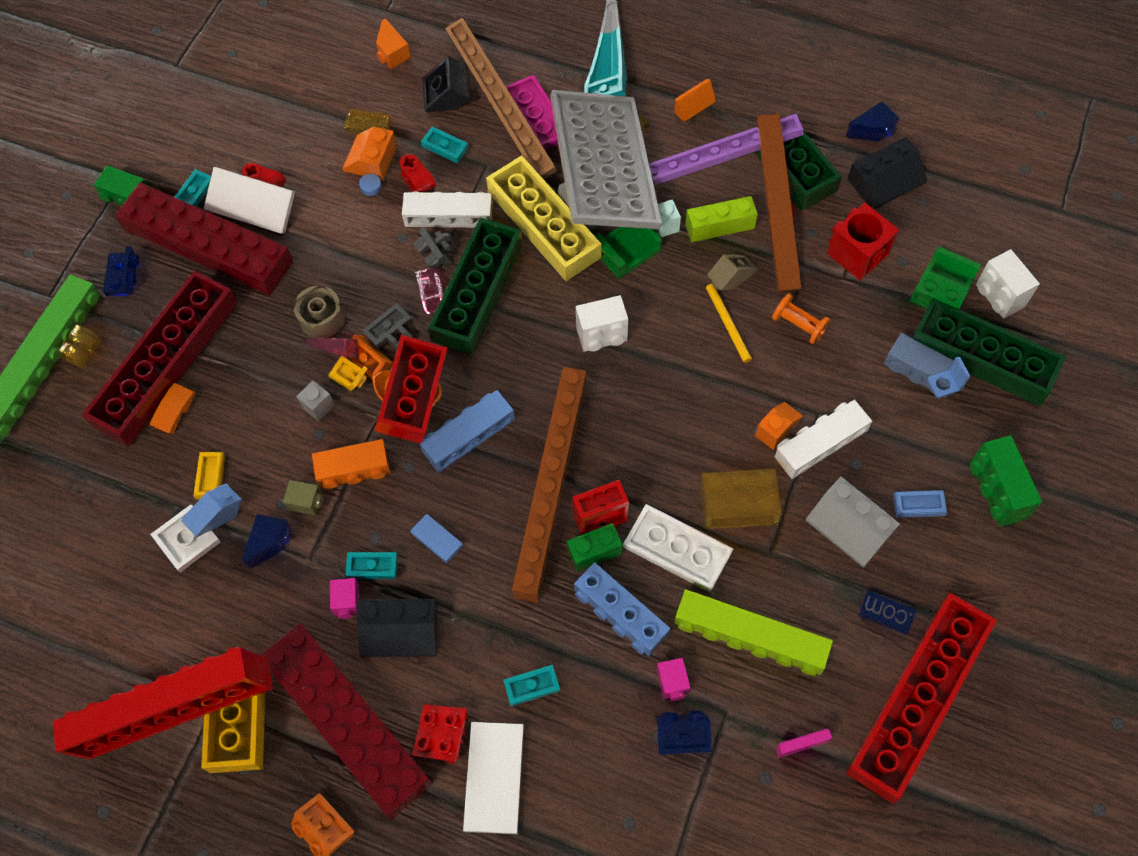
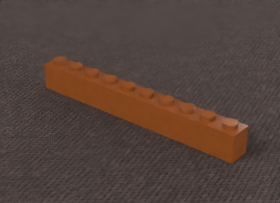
M567 367L562 369L512 587L514 599L534 603L539 601L586 387L585 370Z

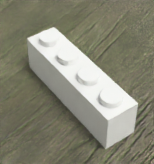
M404 192L402 218L405 227L475 228L480 217L492 221L493 203L491 193Z
M855 399L848 404L846 402L840 404L831 415L825 414L821 416L812 427L806 426L798 431L797 436L789 440L787 438L778 444L775 458L791 479L868 431L872 420Z

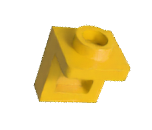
M341 355L328 377L352 391L356 386L360 388L367 378L364 374L368 368L365 366L360 368Z

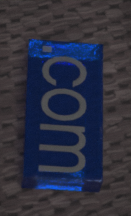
M867 591L858 616L907 635L916 610Z

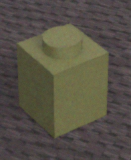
M289 480L283 504L288 511L316 516L318 508L320 509L323 505L324 496L318 485Z

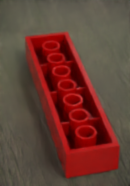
M952 593L948 594L942 601L845 774L892 804L900 800L997 622L996 619Z
M233 647L228 649L227 653L220 656L207 657L203 659L202 663L197 665L184 666L177 673L161 675L156 678V681L149 684L136 685L133 687V690L126 693H116L111 695L110 699L103 702L90 703L87 705V708L80 711L67 712L64 714V717L53 721L55 751L90 760L272 690L273 684L269 661L267 658L257 655V653L243 649V647Z

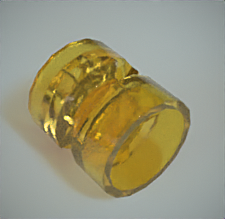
M74 325L68 334L69 340H65L57 353L69 363L84 368L91 358L90 352H95L102 340L97 334L86 327Z

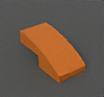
M174 383L160 402L150 425L169 434H174L182 413H188L196 392Z

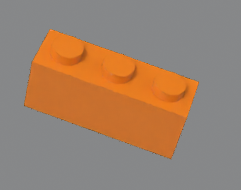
M383 439L312 453L315 480L320 489H333L345 483L357 484L369 478L381 479L385 475L391 474L387 448Z

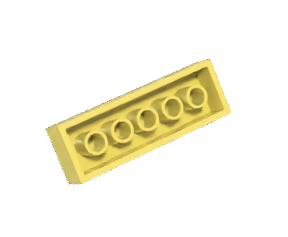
M522 155L486 177L488 193H491L492 198L565 281H568L601 259V243L584 224H572L569 207Z

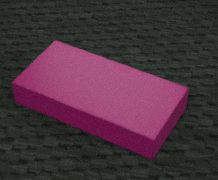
M824 729L779 743L776 747L778 758L826 744L832 739V735L829 729Z

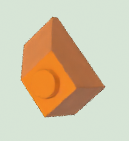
M386 18L383 19L376 41L378 49L376 54L382 64L385 63L391 70L411 58L408 43Z
M784 402L774 407L758 424L755 436L774 450L800 422L803 415Z

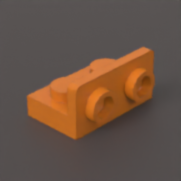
M320 793L294 813L291 822L294 833L299 838L306 840L310 845L311 852L315 856H332V853L352 838L355 833Z

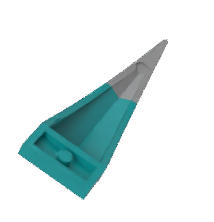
M607 0L597 48L584 85V93L625 96L626 82L628 80L617 0Z

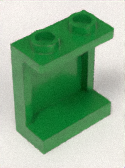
M618 227L604 237L599 233L595 235L601 243V260L618 279H621L661 252L662 238L656 230Z
M938 246L916 290L959 309L981 264Z

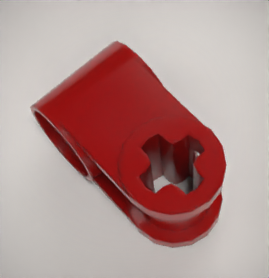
M407 154L400 159L401 176L412 192L426 193L437 186L433 175L415 155Z
M248 163L242 168V175L282 188L287 181L280 172L256 163Z

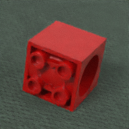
M863 203L859 208H853L843 222L840 220L835 224L832 229L833 235L828 242L830 245L827 254L861 281L890 255L899 229L868 204ZM853 238L863 239V240L867 241L868 243H862V242L856 241V240L853 239Z

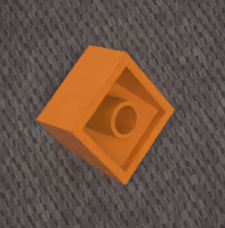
M371 127L358 134L342 168L343 171L361 176L375 174L383 181L397 149L394 131Z

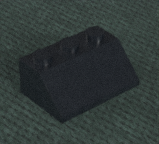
M907 137L854 162L848 175V181L873 209L925 184L927 181L920 153Z
M435 599L358 600L357 633L360 657L436 656L438 606Z

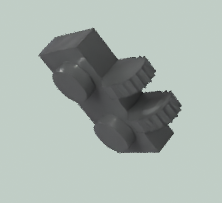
M396 303L364 328L362 332L377 349L389 342L397 350L399 342L394 336L399 333L400 335L412 337L405 327L413 321L411 316Z

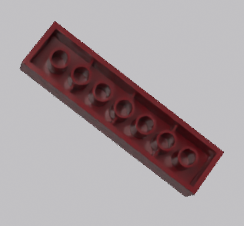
M139 182L115 214V217L125 231L269 296L293 263L288 247Z
M194 270L81 414L92 427L129 447L156 412L160 402L174 383H178L238 302L232 290Z
M301 623L297 624L260 655L268 659L270 671L390 820L394 819L433 784Z

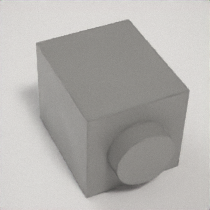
M313 380L296 396L302 409L318 422L335 406L330 394Z

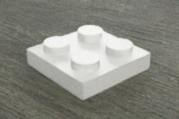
M189 505L150 534L180 573L220 543V540L212 530L196 538L182 523V518L193 507L192 505Z

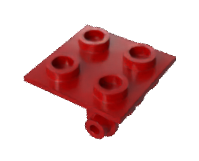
M424 705L412 757L445 760L447 763L456 764L457 760H460V744L464 742L461 738L465 736L463 731L465 730L466 721L469 720L467 716L468 709Z

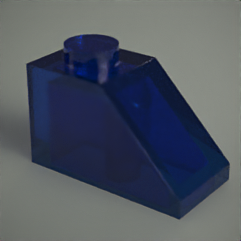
M880 102L849 123L846 136L851 139L879 142L885 137H891L896 132L899 117L886 104Z
M260 514L256 515L241 559L248 568H254L283 551L285 543H288L291 538V529L284 519Z

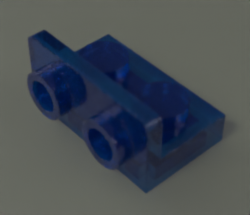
M126 246L125 253L108 254L103 293L106 296L133 295V288L137 284L135 274L136 267H139V256L135 254L131 246Z
M694 710L689 711L688 715L664 712L662 716H656L659 755L712 752L711 724L708 714H704L703 711Z

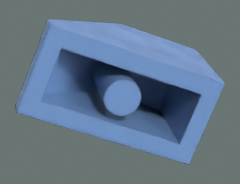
M225 483L206 492L182 518V523L197 538L235 519L241 498Z

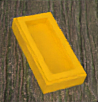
M223 452L199 453L193 495L195 499H201L206 492L222 485L225 454Z

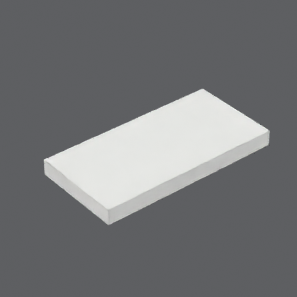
M213 167L204 209L285 234L295 191Z
M647 504L623 543L625 549L710 593L733 552V548Z
M471 722L464 832L518 833L523 724Z

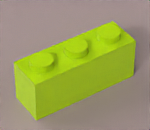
M748 196L687 209L685 225L691 242L755 229L758 214L752 197Z

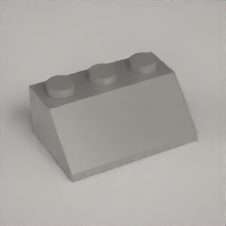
M842 477L824 494L806 518L810 525L863 568L890 539L900 525L894 518Z

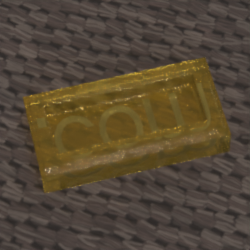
M350 108L344 124L345 130L364 132L371 127L388 130L391 116L390 114Z

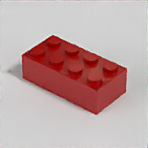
M404 335L400 336L376 423V432L422 443L447 347Z

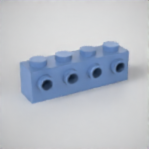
M595 562L574 583L575 596L583 604L588 602L594 608L593 612L601 620L605 621L607 619L613 625L612 629L620 637L626 636L632 641L631 646L639 654L645 653L650 657L669 636L671 628Z

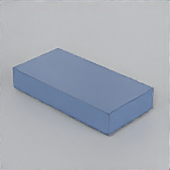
M944 490L906 491L893 494L896 518L946 516L947 514Z
M428 514L410 531L416 539L446 564L463 547L462 542Z

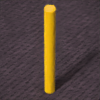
M712 284L707 285L706 290L744 363L751 361L752 358L717 289Z

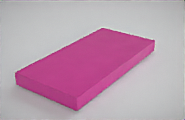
M535 75L506 86L544 150L558 145L551 100Z

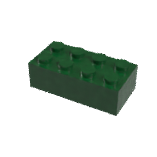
M805 132L802 136L783 142L790 198L801 211L838 191L842 176ZM760 150L755 151L754 153L761 160Z

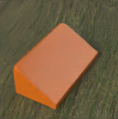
M710 79L704 80L675 99L674 113L683 122L716 102Z
M355 334L342 352L358 367H367L368 369L365 374L372 380L373 376L389 369L393 364L386 355L362 335Z

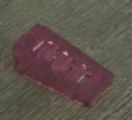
M437 267L416 272L420 296L426 314L436 311L444 294ZM434 277H435V279L427 280V281H423V282H422V280H426V279H430V278H434Z
M306 339V344L342 357H358L357 339Z

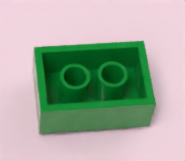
M1012 436L983 443L970 461V468L973 475L977 476L982 496L988 500L992 518L997 520L999 527L1028 519L1042 503V500Z

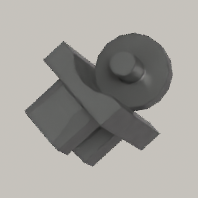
M424 227L419 230L421 237L413 244L422 255L431 249L432 252L424 258L426 264L432 270L441 264L446 267L451 265V261L443 251V249L445 251L451 249L450 244L453 239L449 233L442 234L440 231H437L435 233L436 238H434Z

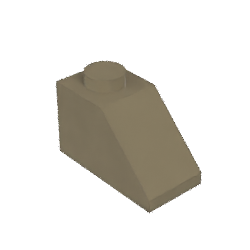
M723 254L707 276L712 280V285L718 290H733L756 274L759 269L745 255Z

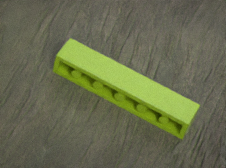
M686 589L674 624L678 625L679 629L685 632L692 633L696 631L702 633V636L708 640H722L727 642V645L733 649L741 650L744 648L750 650L756 657L776 659V663L785 667L793 665L801 668L803 673L811 676L821 675L824 671L833 640Z

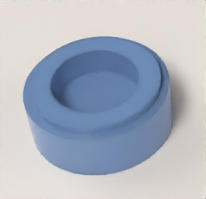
M366 174L359 181L362 193L367 196L376 195L381 191V180L375 174Z

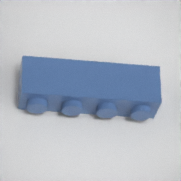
M498 390L492 394L488 393L473 407L465 408L461 415L455 419L447 420L436 432L425 435L420 444L421 450L439 473L515 421L514 410Z

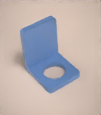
M956 357L949 370L929 376L927 381L936 398H941L962 391L970 375L961 358ZM938 379L947 380L950 385L949 389H939L936 381Z

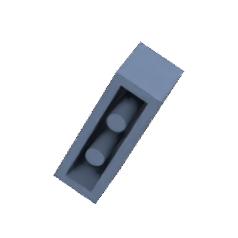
M901 333L889 351L884 365L891 371L900 373L908 377L913 383L921 384L933 392L927 381L928 377L949 370L954 360ZM938 379L936 381L939 389H949L950 385L947 380Z

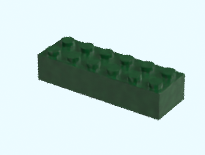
M479 218L428 326L431 342L471 355L474 354L523 245L520 229Z
M932 298L912 338L952 360L960 357L970 375L1038 406H1041L1049 396L1066 358L1062 354L935 298Z

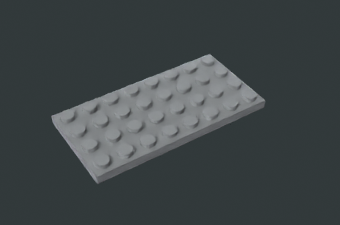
M552 90L550 98L572 224L660 229L662 221L634 97Z

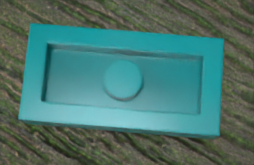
M431 127L421 140L423 148L457 164L469 149L467 142L434 127Z
M195 169L175 195V198L197 207L208 192L211 176Z
M347 552L345 576L347 579H397L398 554L397 552Z
M553 665L503 680L510 706L560 692Z

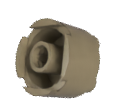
M312 286L303 290L297 296L294 313L301 329L306 335L317 341H322L335 335L345 325L343 308L337 294L332 289Z

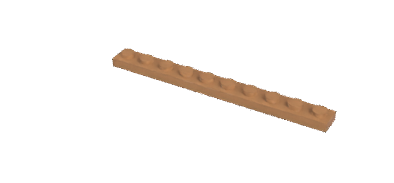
M461 18L445 28L525 160L543 179L557 172L556 167L464 19Z

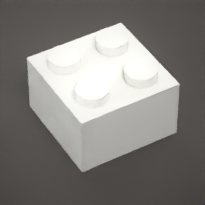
M1010 249L988 261L976 286L979 292L991 303L994 311L999 313L1004 319L1025 308L1040 283Z
M621 295L576 306V329L583 352L597 351L609 345L618 346L627 341L628 316Z

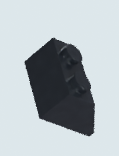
M449 55L422 77L424 111L457 110L470 99L468 66Z

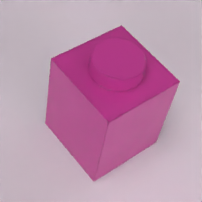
M355 578L330 580V610L338 618H352L353 615L358 613V600H360L358 582Z
M683 658L657 663L656 670L663 698H670L671 701L684 699L686 697L685 694H689L690 685Z

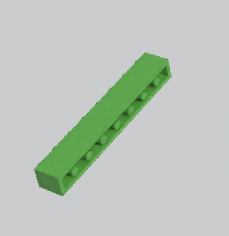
M70 274L0 375V444L9 435L12 426L23 414L24 408L30 399L35 396L42 381L48 377L49 371L55 362L60 359L63 350L72 341L75 332L84 323L91 308L98 302L101 294L93 283Z

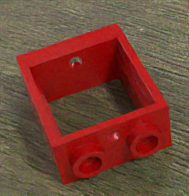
M620 480L572 497L573 518L580 535L602 528L600 526L602 522L606 524L605 526L613 523L614 527L628 522L629 501Z

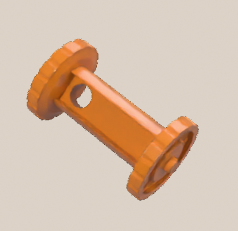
M788 293L777 306L772 319L776 322L782 317L810 334L809 342L815 345L825 333L831 319L825 317L820 321L792 304L793 296Z

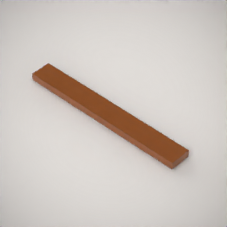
M780 114L757 116L777 291L801 290Z

